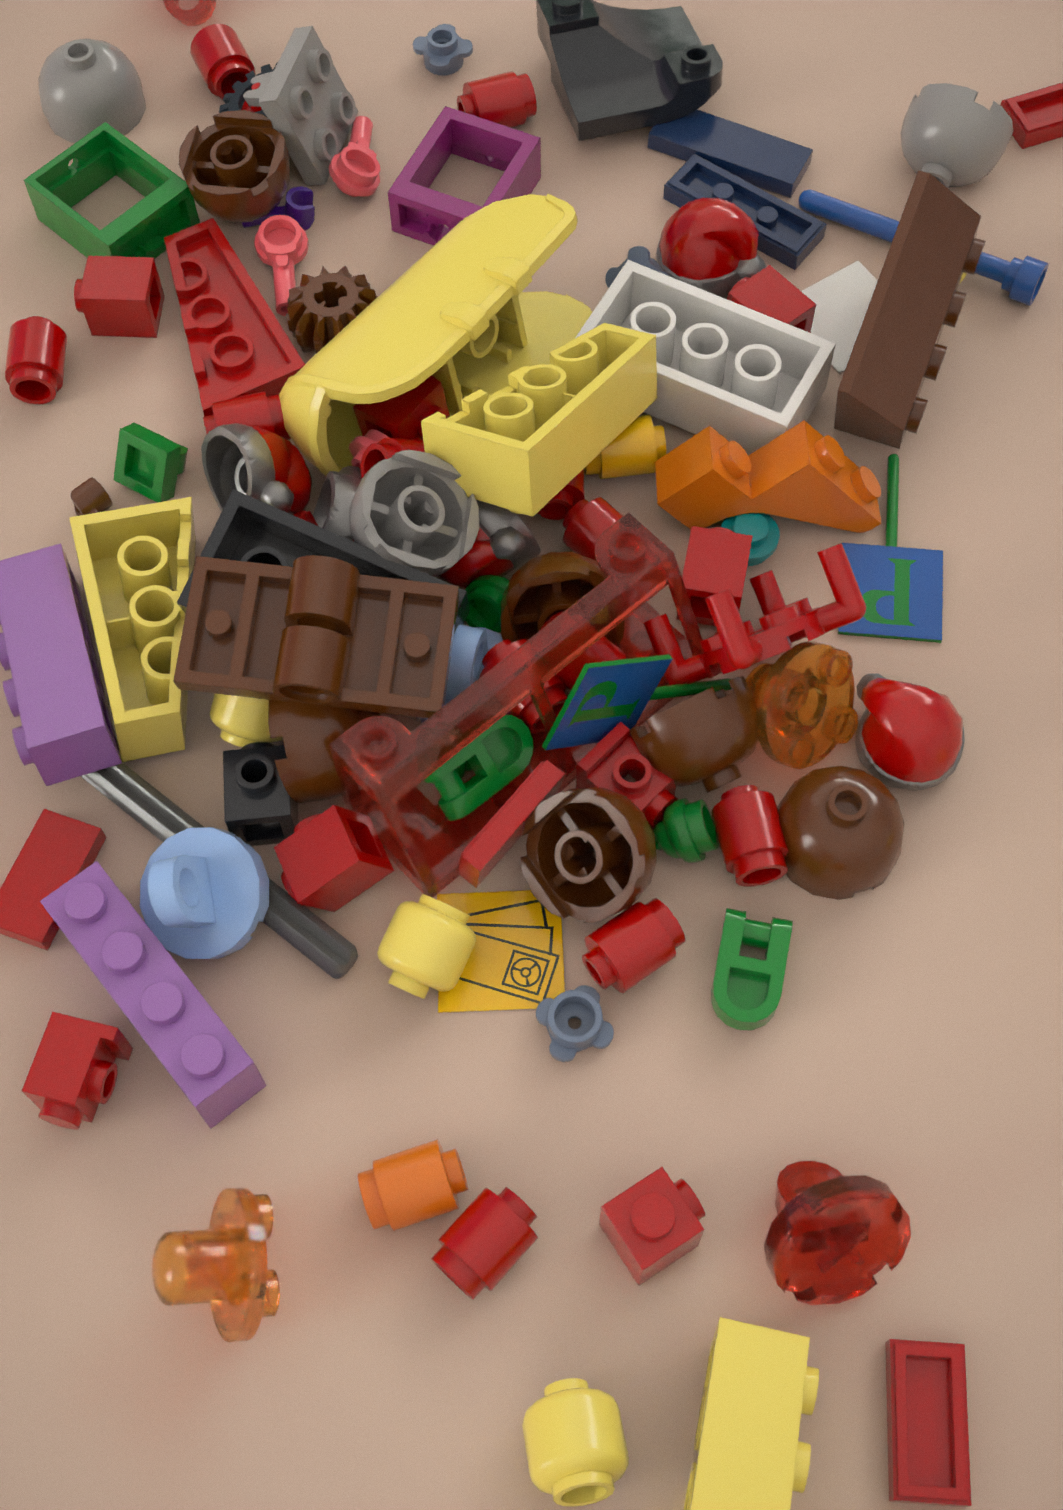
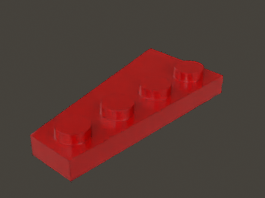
M214 218L164 237L204 416L214 415L211 405L213 402L262 391L266 392V396L279 394L288 378L294 376L305 363Z

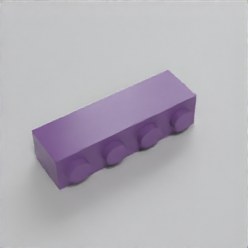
M61 543L0 560V625H2L3 633H0V662L4 670H11L12 674L11 679L3 681V689L13 716H20L22 726L13 728L12 734L24 766L34 763L46 786L121 764L122 761L79 585Z
M97 861L40 901L210 1129L267 1086L253 1060Z

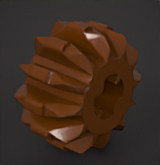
M346 265L337 273H329L322 266L319 276L312 277L302 274L300 287L289 289V298L287 300L288 313L286 314L289 331L296 338L297 344L301 347L303 353L315 350L317 354L378 296H376L375 290L370 288L365 274L352 277Z

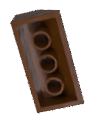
M919 170L917 172L837 391L834 429L900 449L906 431L917 434L928 400L918 396L925 378L934 381L937 379L947 350V346L938 344L944 325L955 328L967 295L957 291L963 272L971 275L975 274L986 242L976 238L981 216L930 173Z

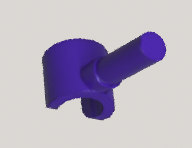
M302 186L290 189L286 193L285 206H277L268 215L254 221L242 222L243 228L261 225L265 219L271 216L286 215L295 219L304 230H308L315 218L313 191Z

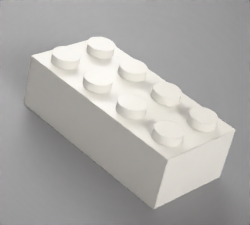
M627 260L575 337L577 338L603 323L656 335L657 399L644 413L693 434L699 433L710 425L729 442L736 441L748 455L803 420L807 422L826 389L836 343L630 260Z

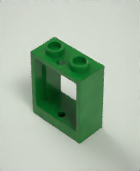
M106 122L24 179L38 220L85 257L124 256L155 259L166 251L164 237L200 223L195 201L186 181ZM73 159L72 164L68 166L69 162ZM117 175L145 198L99 230L73 210L72 207Z

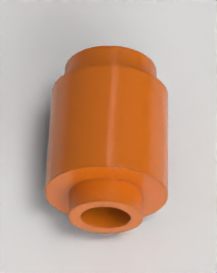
M438 1139L374 1160L373 1169L358 1173L361 1196L368 1218L374 1229L390 1225L393 1231L457 1210L459 1209L457 1194L469 1190L456 1148L444 1152Z

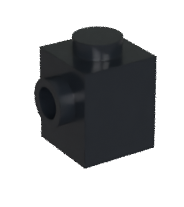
M254 742L245 745L241 749L223 751L225 824L228 831L240 837L245 844H250L251 846L279 844L294 833V828L299 823L298 803L287 793L275 760L287 758L284 745L276 746L267 742Z

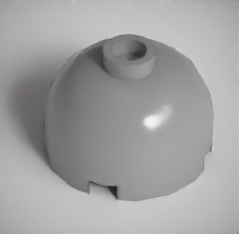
M94 39L73 40L58 47L46 58L38 79L41 107L51 129L56 135L71 143H76L104 122L123 135L128 134L140 123L146 109L141 80L128 57L114 45L106 41Z
M949 83L929 84L922 88L919 97L916 94L914 95L904 117L900 132L903 155L916 173L918 170L930 173L947 188L970 185L981 181L998 163L1013 133L1012 119L1004 108L995 101H993L990 110L974 102L978 92L968 87Z
M404 450L396 452L392 458L376 463L361 479L349 507L350 532L355 543L374 550L385 560L413 567L433 577H437L447 572L472 549L480 529L479 507L474 494L468 498L465 491L455 481V479L461 477V474L451 464L431 453Z

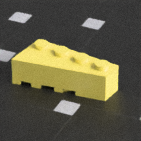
M603 323L550 351L549 364L530 367L524 365L509 373V385L488 396L487 392L479 389L462 398V411L446 419V415L436 412L421 420L425 452L431 453L451 464L461 474V477L455 479V481L465 491L467 497L474 494L476 500L508 509L516 514H525L533 517L657 399L656 335L608 323Z
M192 497L69 517L121 760L126 762L185 750L188 690L178 689L173 680L185 620V613L179 607L177 601L195 565L196 535Z
M719 1318L710 1346L694 1441V1450L698 1451L697 1463L693 1462L683 1510H790L792 1491L804 1492L810 1466L811 1445L798 1441L801 1414L810 1416L813 1414L819 1384V1368L807 1366L810 1337L727 1318Z

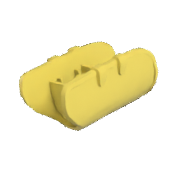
M548 193L547 196L529 194L493 202L465 217L315 354L294 376L289 377L279 394L284 425L295 446L306 460L317 467L325 476L330 471L340 472L342 468L352 466L351 460L353 456L349 450V444L355 437L362 436L353 410L355 404H373L397 397L416 388L433 375L438 381H441L451 417L462 411V398L479 389L487 392L488 396L509 385L508 374L524 365L530 367L549 364V352L575 339L592 314V311L587 305L567 294L561 295L548 291H522L532 282V276L576 229L578 219L573 206Z

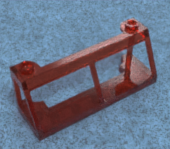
M629 512L606 529L596 542L595 559L599 568L608 578L416 729L410 732L403 724L393 718L372 716L359 721L329 744L335 769L343 788L342 796L346 809L370 817L387 856L423 894L433 898L460 876L458 874V867L462 851L541 761L545 762L548 760L565 773L559 792H561L576 780L577 763L598 744L592 743L545 750L542 747L557 718L544 689V685L549 679L623 620H625L624 637L617 647L625 653L626 659L656 656L643 622L661 615L647 601L667 585L669 586L685 633L684 636L671 624L684 659L703 653L700 641L703 639L674 552ZM664 675L657 687L669 686ZM530 695L545 730L537 734L531 733L533 754L529 765L520 775L474 811L454 821L447 820L438 804L434 806L416 786ZM674 698L649 701L635 726H641L648 718L652 717Z

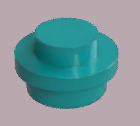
M741 514L726 518L721 525L722 528L730 529L735 533L752 535L747 566H755L764 562L777 549L780 531L775 520L768 514Z

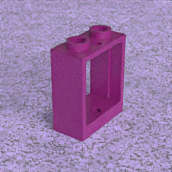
M445 106L387 192L392 231L434 246L465 217L496 201L531 194L541 179V138ZM451 154L504 171L483 206L429 188Z

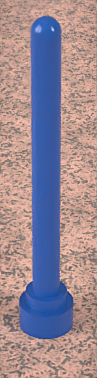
M811 189L803 191L798 199L799 206L804 211L891 243L899 221ZM982 252L975 274L1002 283L1001 289L1010 292V299L1031 306L1044 281L1049 263L1028 255L1024 260L1014 257L1010 262Z

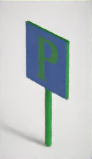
M890 454L887 462L885 546L842 542L865 601L866 613L860 620L838 628V634L941 643L943 550L897 547L899 456L897 454Z
M669 654L586 663L542 747L545 750L598 743L620 722L629 729L633 728L649 701L696 695L712 687L715 692L722 689L728 691L732 689L728 682L731 679L725 678L692 684L657 687L673 659Z

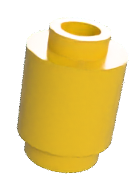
M650 415L638 416L584 468L585 475L598 474L600 479L656 473L655 461L667 454L663 426H653Z

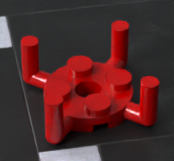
M842 543L817 552L836 600L825 606L812 609L808 597L786 605L773 571H767L749 579L764 615L758 618L761 628L754 630L750 620L742 621L730 588L704 598L717 633L700 641L703 653L687 659L683 657L666 613L643 622L656 656L669 654L673 658L664 673L666 682L669 685L692 684L705 678H713L721 672L724 675L739 669H747L755 663L790 650L791 643L807 637L809 642L829 631L863 618L866 613V604Z

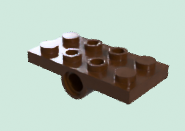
M196 556L173 682L180 690L283 702L312 703L335 708L442 720L460 596L459 586L360 575L359 570L352 564L327 556H302L294 560L293 567Z

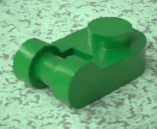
M486 715L477 719L443 746L437 747L423 755L415 763V767L425 783L433 782L441 795L438 805L447 820L454 821L474 811L524 771L529 765L533 754V739L529 728L521 719L513 715ZM468 761L475 776L466 783H463L456 768Z
M726 908L711 990V1004L717 1017L727 1026L737 1030H755L765 1026L774 1017L782 994L793 921L772 917L771 923L747 919L746 911ZM741 945L765 949V960L740 956Z

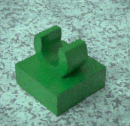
M135 422L119 430L113 480L155 502L167 501L174 497L177 475L185 470L188 448Z

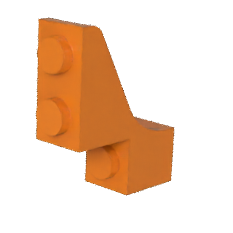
M805 420L750 455L746 453L736 441L729 442L709 425L655 461L657 505L690 530L692 526L706 528L723 519L749 513L771 514L856 533L870 531L882 524L878 504L881 488L873 472L866 466L858 467L844 454L842 448L830 435L822 436Z

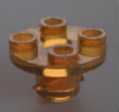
M816 641L802 642L783 653L774 664L764 663L758 665L748 674L745 680L757 705L756 722L759 743L770 759L787 767L800 770L813 766L823 760L838 743L845 744L852 739L858 726V715L855 709H853L855 695L852 672L853 661L847 651Z
M245 1187L225 1188L220 1192L215 1201L209 1229L166 1232L159 1238L154 1249L152 1280L159 1300L166 1306L210 1303L216 1328L226 1342L249 1341L256 1334L262 1317L275 1316L278 1311L280 1301L279 1279L274 1269H267L266 1240L271 1236L274 1220L270 1197L267 1194L253 1195Z

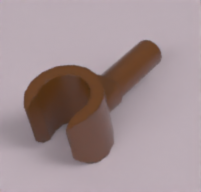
M93 477L83 482L71 492V500L74 503L77 516L104 512L113 505L108 493Z

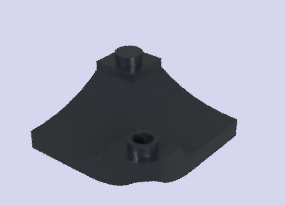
M536 0L537 31L551 62V80L579 141L659 125L679 119L703 106L722 85V58L714 44L703 46L682 6L646 10L613 7L593 0Z

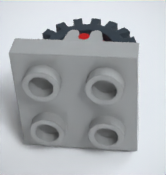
M307 26L294 29L274 69L271 68L270 64L261 66V73L255 75L254 71L246 74L245 76L248 79L246 82L241 83L237 81L232 86L235 93L225 94L223 97L225 104L220 105L219 112L247 110L263 114L270 119L273 128L279 133L281 131L289 156L307 186L326 183L329 176V164L334 155L340 152L358 110L353 96L347 91L333 65L330 53L324 48L314 27Z

